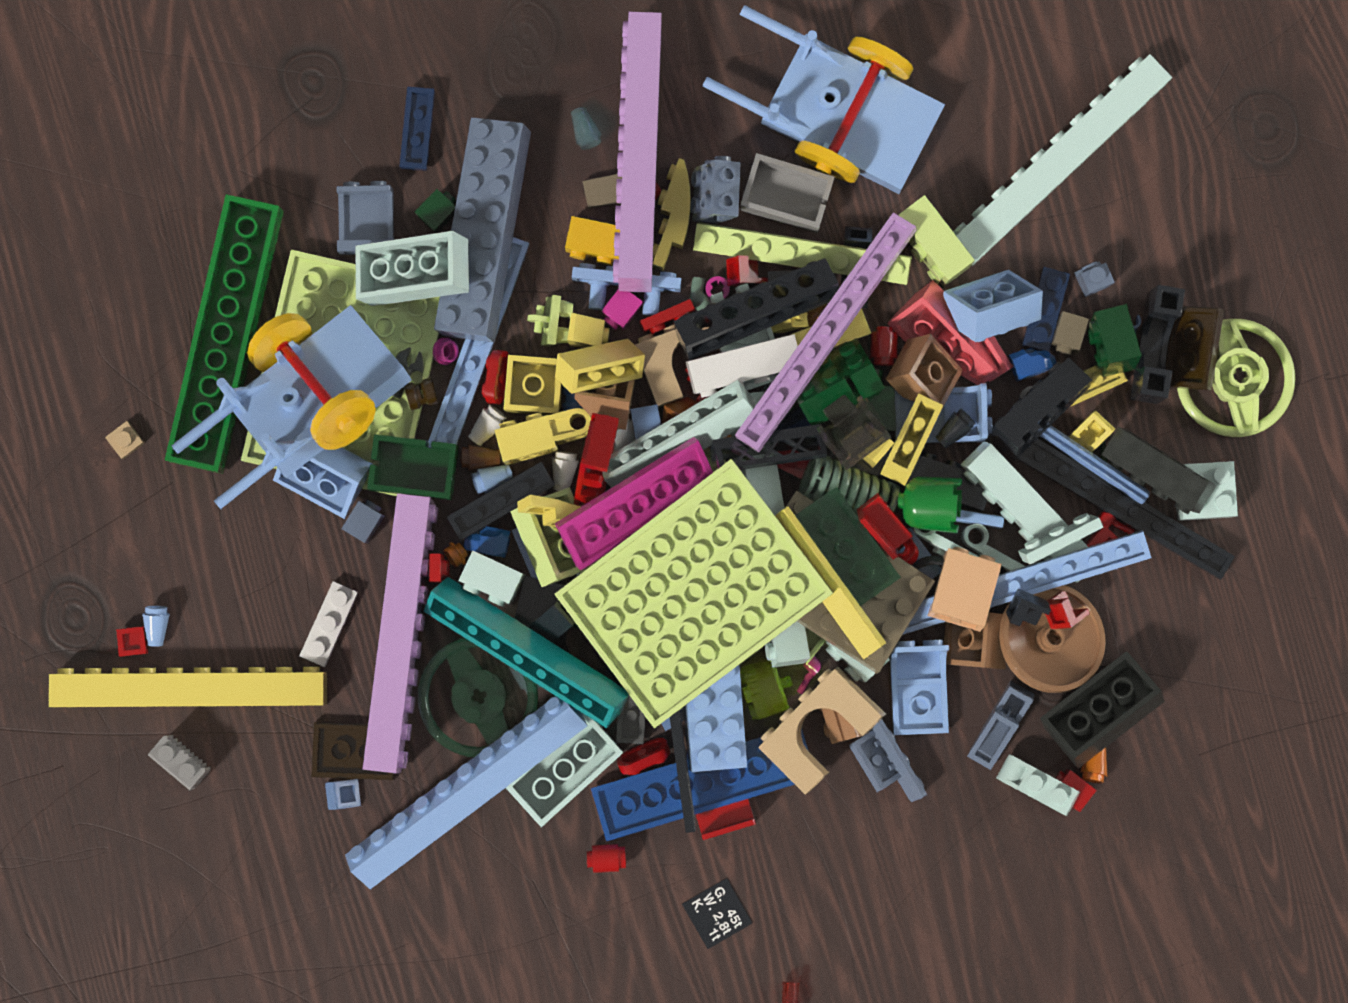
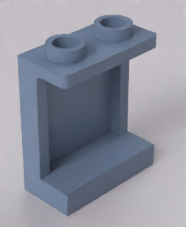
M372 181L370 186H360L359 182H344L343 186H337L339 206L337 252L340 255H356L357 245L394 240V195L391 185H387L385 181Z

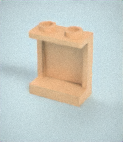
M960 547L948 548L944 554V562L936 592L927 616L980 632L986 624L1002 564L995 562L993 557L987 555H979L977 557L970 555L968 550Z

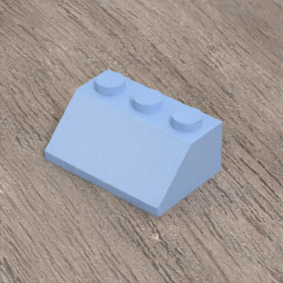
M1010 270L943 292L944 299L958 330L975 342H981L986 340V338L1005 334L1012 329L1028 326L1030 323L1041 320L1043 291Z
M342 447L335 450L323 449L288 478L277 468L273 481L345 519L366 482L370 464L372 463Z

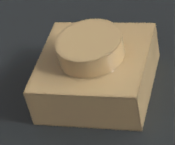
M129 421L124 422L105 437L121 459H125L145 444Z

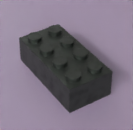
M1126 651L1043 715L1040 720L1044 729L1079 769L1165 701L1159 687Z

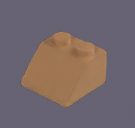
M931 334L907 339L886 380L903 398L915 402L918 394H921L942 404L944 407L963 370Z
M635 380L575 393V400L590 416H592V413L619 418L618 429L626 430L633 400Z
M989 612L985 627L980 632L946 622L944 645H949L946 664L1006 669V661L1002 654L999 640L1000 623L1003 614Z

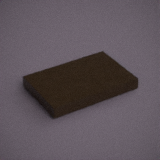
M1183 306L1181 317L1176 319L1173 324L1167 347L1166 370L1172 371L1170 388L1212 391L1224 309Z
M314 722L311 777L394 780L395 773L363 770L368 724Z

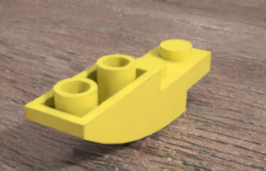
M680 158L677 165H671L667 179L671 180L668 190H662L658 200V205L662 206L661 214L670 216L669 219L664 218L659 234L663 236L660 244H654L653 268L662 271L672 246L683 249L690 219V184L685 161Z

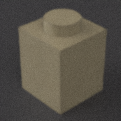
M1062 311L1059 314L1051 346L1056 347L1055 351L1065 355H1071L1072 352L1077 353L1081 348L1089 319Z

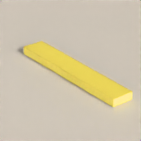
M786 507L776 514V518L832 590L833 594L825 599L823 604L863 659L867 658L886 644V641L791 509Z

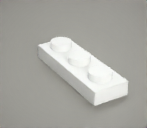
M332 582L299 655L300 657L326 667L359 592L337 582Z

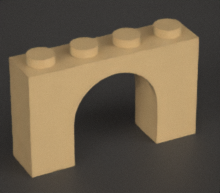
M674 325L663 329L664 334L654 337L653 334H648L639 338V343L635 344L645 354L643 371L658 408L683 398L672 368L673 354L680 345Z
M839 667L833 671L828 668L817 679L820 684L814 690L811 688L807 689L798 700L801 704L795 710L790 707L780 717L782 721L780 726L776 730L771 727L761 737L764 742L758 747L805 795L829 773L809 753L802 741V725L811 711L819 708L834 710L841 714L862 736L867 734L886 715Z

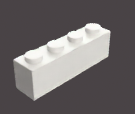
M795 334L687 361L686 366L693 393H700L701 398L716 393V388L728 386L736 380L742 385L744 381L752 379L754 384L769 381V375L779 373L798 347Z

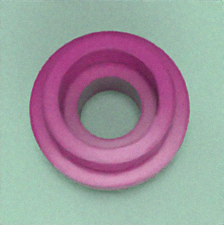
M440 338L435 342L433 357L437 363L448 365L458 357V346L451 339Z

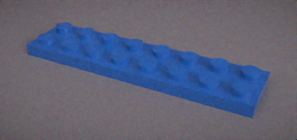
M801 729L802 741L804 746L808 750L804 734ZM761 737L745 741L746 768L699 772L688 770L694 815L795 784L758 748L764 742ZM676 763L591 788L606 841L683 818Z

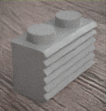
M173 735L163 736L148 754L150 758L189 790L195 789L211 771V766L207 767V764L203 763L202 759L198 760V756H194V752L190 753V749H186V745L182 746V742H178L177 738L174 739Z

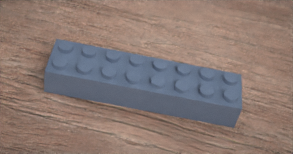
M471 118L451 231L468 239L469 292L440 296L434 330L442 336L495 343L531 131L523 123Z

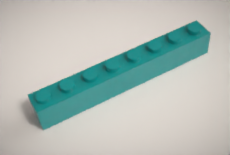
M447 577L431 591L424 609L425 613L600 725L607 728L622 713L629 697L628 692L623 687L478 595L462 589L463 586L453 579Z

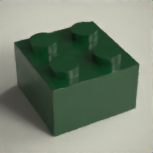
M1127 304L1094 312L1092 320L1089 322V329H1086L1089 344H1094L1097 354H1094V362L1097 370H1102L1103 377L1135 370L1142 355Z

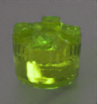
M767 659L740 669L741 684L747 683V686L742 688L746 702H753L752 705L748 706L753 720H759L789 709L784 688L793 686L790 675L780 678L777 667L772 668L771 660Z

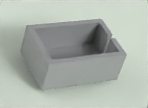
M756 153L740 204V210L818 233L834 176Z

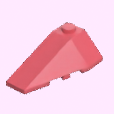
M932 280L916 292L887 324L905 342L907 339L931 334L962 368L961 376L976 385L987 382L998 374L999 369L981 342L971 340L958 330L944 299V291Z

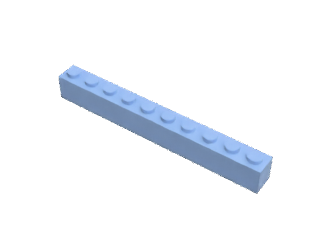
M557 696L549 699L546 704L528 715L514 728L505 732L502 737L484 748L477 756L463 764L445 780L440 781L437 786L419 797L412 805L398 813L392 820L374 831L372 835L360 844L354 846L345 854L350 872L369 889H372L586 728L588 725L582 712Z

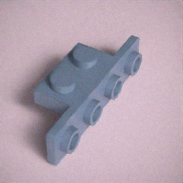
M882 719L869 733L849 744L850 749L876 792L883 790L898 780L911 802L927 795L923 782L915 775L909 765L908 757L902 753L895 741L894 734L886 727Z

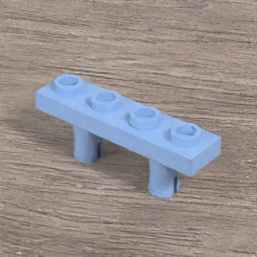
M580 263L579 267H573L572 280L586 282L591 285L589 309L603 310L607 287L610 285L619 286L618 283H613V266H606V270L595 269L596 265ZM660 272V276L652 275V292H644L643 315L652 316L659 312L661 292H680L681 278H676V273Z

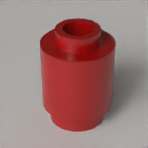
M876 327V332H871L870 359H873L872 365L893 366L894 359H897L898 333L892 332V327Z
M618 844L592 845V851H587V868L593 867V873L619 872V869L626 868L625 846L618 847Z

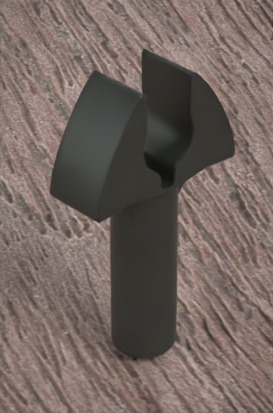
M410 347L403 350L396 357L409 376L415 371L423 373L424 362L420 351L415 363L410 364L409 367L407 357L411 352ZM405 387L401 388L392 396L394 398L400 399L404 393Z

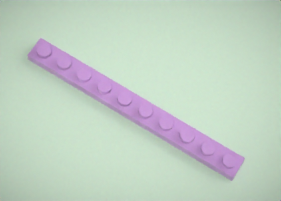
M892 213L735 434L737 439L760 452L917 231L915 225Z

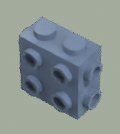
M715 156L714 160H706L704 164L695 167L691 176V185L694 187L693 198L690 202V212L693 214L692 221L718 224L738 217L740 162L731 161V157Z

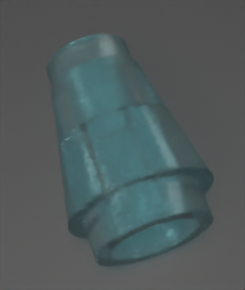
M581 107L573 110L571 116L576 144L580 145L582 150L598 146L601 143V132L586 108Z

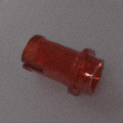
M782 981V1003H798L800 983Z

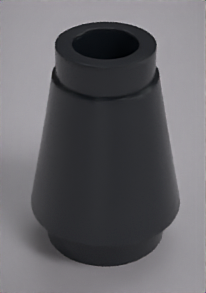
M960 409L958 412L954 411L935 438L947 449L950 445L972 432V428L976 423L963 409Z

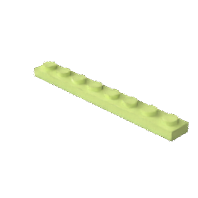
M698 222L696 225L693 248L695 251L732 257L743 255L748 256V259L800 268L805 267L812 261L826 258L833 273L843 275L850 274L867 250ZM899 255L881 281L907 285L912 256Z

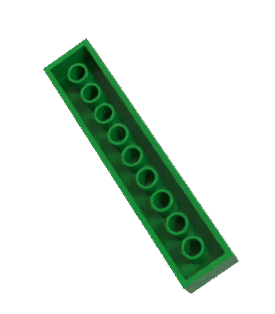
M225 195L165 461L224 474L237 417L234 412H231L179 454L171 445L219 409L224 394L216 384L219 378H224L232 388L244 387L250 360L247 354L248 347L257 330L284 212L280 206Z

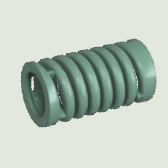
M830 456L809 461L803 473L798 492L815 503L820 500L822 507L829 506L832 511L839 509L840 514H848L850 518L856 519L858 517L856 509L879 493V490H881L879 495L886 503L892 495L889 506L894 511L898 502L900 486L885 479H879L876 475H869L866 471H860L856 467H850L847 463H841L839 460L831 459Z

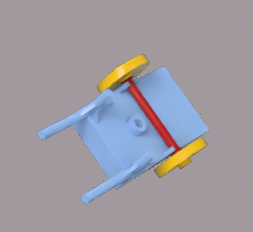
M744 5L740 12L741 16L800 46L768 107L709 77L705 79L703 87L762 116V125L798 143L795 149L796 155L821 173L834 176L836 179L849 183L856 182L860 174L900 194L945 104L896 80L909 79L913 71L912 64L890 48L863 37H854L848 47L849 52L858 59L856 60L817 40V33L813 30L803 35ZM825 96H833L834 101L830 103L825 100Z
M351 305L313 335L309 323L302 316L286 313L266 322L254 334L249 343L248 357L255 368L264 373L246 387L232 388L224 378H219L216 384L224 394L219 409L171 446L179 454L231 412L235 413L266 452V455L259 466L214 500L217 506L222 509L275 466L288 478L323 449L335 450L347 446L358 439L372 423L376 408L412 381V379Z

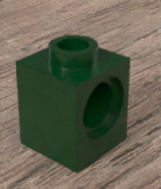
M436 189L415 211V214L434 233H439L454 217L457 200L449 192L445 191L442 194Z

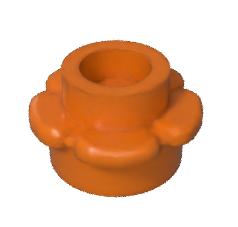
M449 542V546L443 550L448 561L455 568L461 564L465 565V558L468 554L460 543L455 545L453 542Z

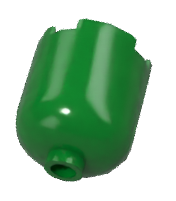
M915 477L911 479L906 485L904 493H899L898 509L903 510V518L906 523L917 529L958 533L959 525H954V522H956L957 517L961 516L962 490H957V487L962 485V479L941 477Z

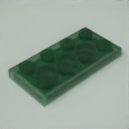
M837 487L795 515L860 606L901 578Z

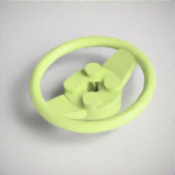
M1224 319L1212 387L1220 400L1228 402L1234 426L1219 424L1205 416L1194 404L1188 389L1177 388L1179 398L1188 414L1199 425L1210 432L1227 437H1245L1257 434L1276 423L1291 402L1295 388V369L1292 357L1282 340L1267 327L1246 319ZM1239 330L1250 331L1268 341L1279 355L1284 369V388L1280 400L1275 408L1259 421V395L1269 380L1268 367L1262 357L1248 349ZM1236 369H1239L1240 373L1244 372L1245 378L1241 380V383L1234 379L1233 374L1236 373Z

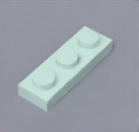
M1088 513L1082 514L1073 519V524L1067 527H1056L1049 531V536L1041 540L1040 538H1035L1024 544L1025 548L1018 551L1022 561L1032 564L1103 528L1100 518Z

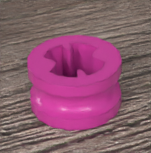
M720 276L709 279L706 284V295L710 299V296L713 295L711 293L713 290L712 284L717 282V285L719 283L724 285L722 291L725 300L730 292L727 280Z

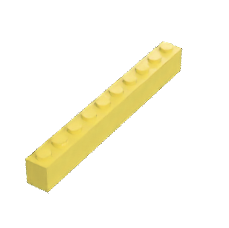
M221 667V673H211V668H194V673H183V668H167V673H156V668H139V673H129V668H112V674H101V668H85V674H74V668H57V674H49V707L327 705V672H320V667H303V672H292V667H276V673H265V667H249V673H238V667Z

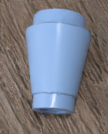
M509 465L481 468L471 474L477 494H487L513 478Z
M146 606L145 613H142L147 645L163 646L170 614L167 613L166 606Z

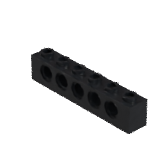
M826 258L812 261L805 267L793 272H786L776 279L759 283L752 289L742 293H735L728 299L718 303H711L704 309L681 316L673 321L676 335L690 361L829 303L838 291L839 283Z

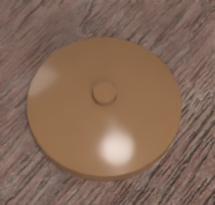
M1065 585L1033 595L1048 600L1059 591H1066L1073 610L1088 608L1090 614L1072 628L1051 629L1044 613H1042L1037 625L1023 621L1019 627L1009 622L1006 614L1009 605L1006 607L1000 623V647L1009 668L1028 686L1048 693L1070 691L1086 683L1098 670L1105 652V632L1098 612L1085 596Z

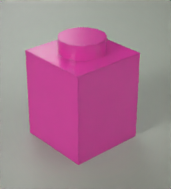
M618 289L602 310V315L605 316L603 320L614 330L619 327L624 331L642 308L643 301L631 292L619 291Z

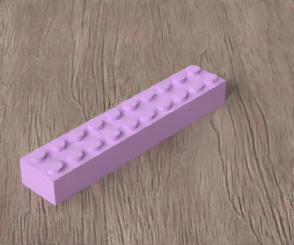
M629 12L628 21H623L621 64L622 72L625 73H621L620 90L621 98H625V100H620L619 108L620 124L624 126H619L618 133L619 151H623V153L618 152L617 158L618 177H622V179H617L616 184L617 203H621V206H616L615 209L616 230H620V233L615 232L614 256H619V259H614L613 283L619 284V291L652 292L661 13Z
M397 494L363 770L401 773L402 768H406L408 763V752L404 751L405 740L410 741L412 724L407 723L409 713L414 712L415 697L411 696L412 686H417L419 672L414 669L415 658L420 659L422 643L418 641L419 631H424L425 615L421 614L422 604H426L428 601L429 589L425 587V577H429L430 561L428 553L429 550H434L435 534L431 532L432 523H437L439 508L436 507L435 502L430 497Z

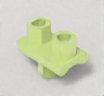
M552 295V297H546L545 306L537 305L536 315H528L527 321L535 323L534 332L542 333L541 346L549 347L568 343L569 328L558 327L559 317L568 319L571 317L573 303L561 300V296Z

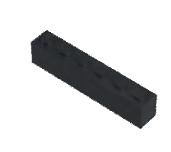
M844 426L843 430H836L828 454L831 459H837L841 463L849 464L850 467H856L860 471L868 472L869 475H876L879 479H885L902 487H906L908 482L915 477L961 478L962 485L957 487V490H962V506L979 512L984 511L987 499L982 494L984 489L978 483L976 485L972 484L964 476L963 473L966 470L962 469L960 463L947 460L945 464L936 461L937 456L922 451L904 486L880 474L893 446L872 468L848 447L852 442L848 437L855 429Z

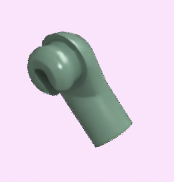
M692 277L690 299L694 308L699 311L711 304V301L704 294L706 279Z

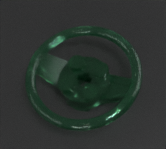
M462 638L443 647L428 662L419 682L418 708L426 729L439 744L456 754L475 757L508 731L503 712L508 694L505 683L499 675L490 670H484L468 649L479 646L466 638ZM446 659H448L456 682L452 687L451 699L453 707L465 721L476 724L488 746H468L456 742L448 737L433 719L429 707V687L436 670ZM524 675L523 678L527 687V707L521 722L528 715L534 713L538 707V686ZM475 689H478L480 692H486L487 697L483 698L485 700L483 704L473 700L472 696L475 695Z

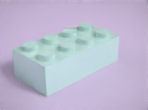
M454 231L356 246V299L370 306L469 292L468 239Z
M585 714L583 716L588 725L586 728L506 787L540 827L545 825L624 752L599 723Z

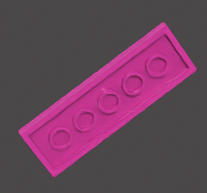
M693 437L554 523L576 567L581 571L605 556L713 473L699 440Z

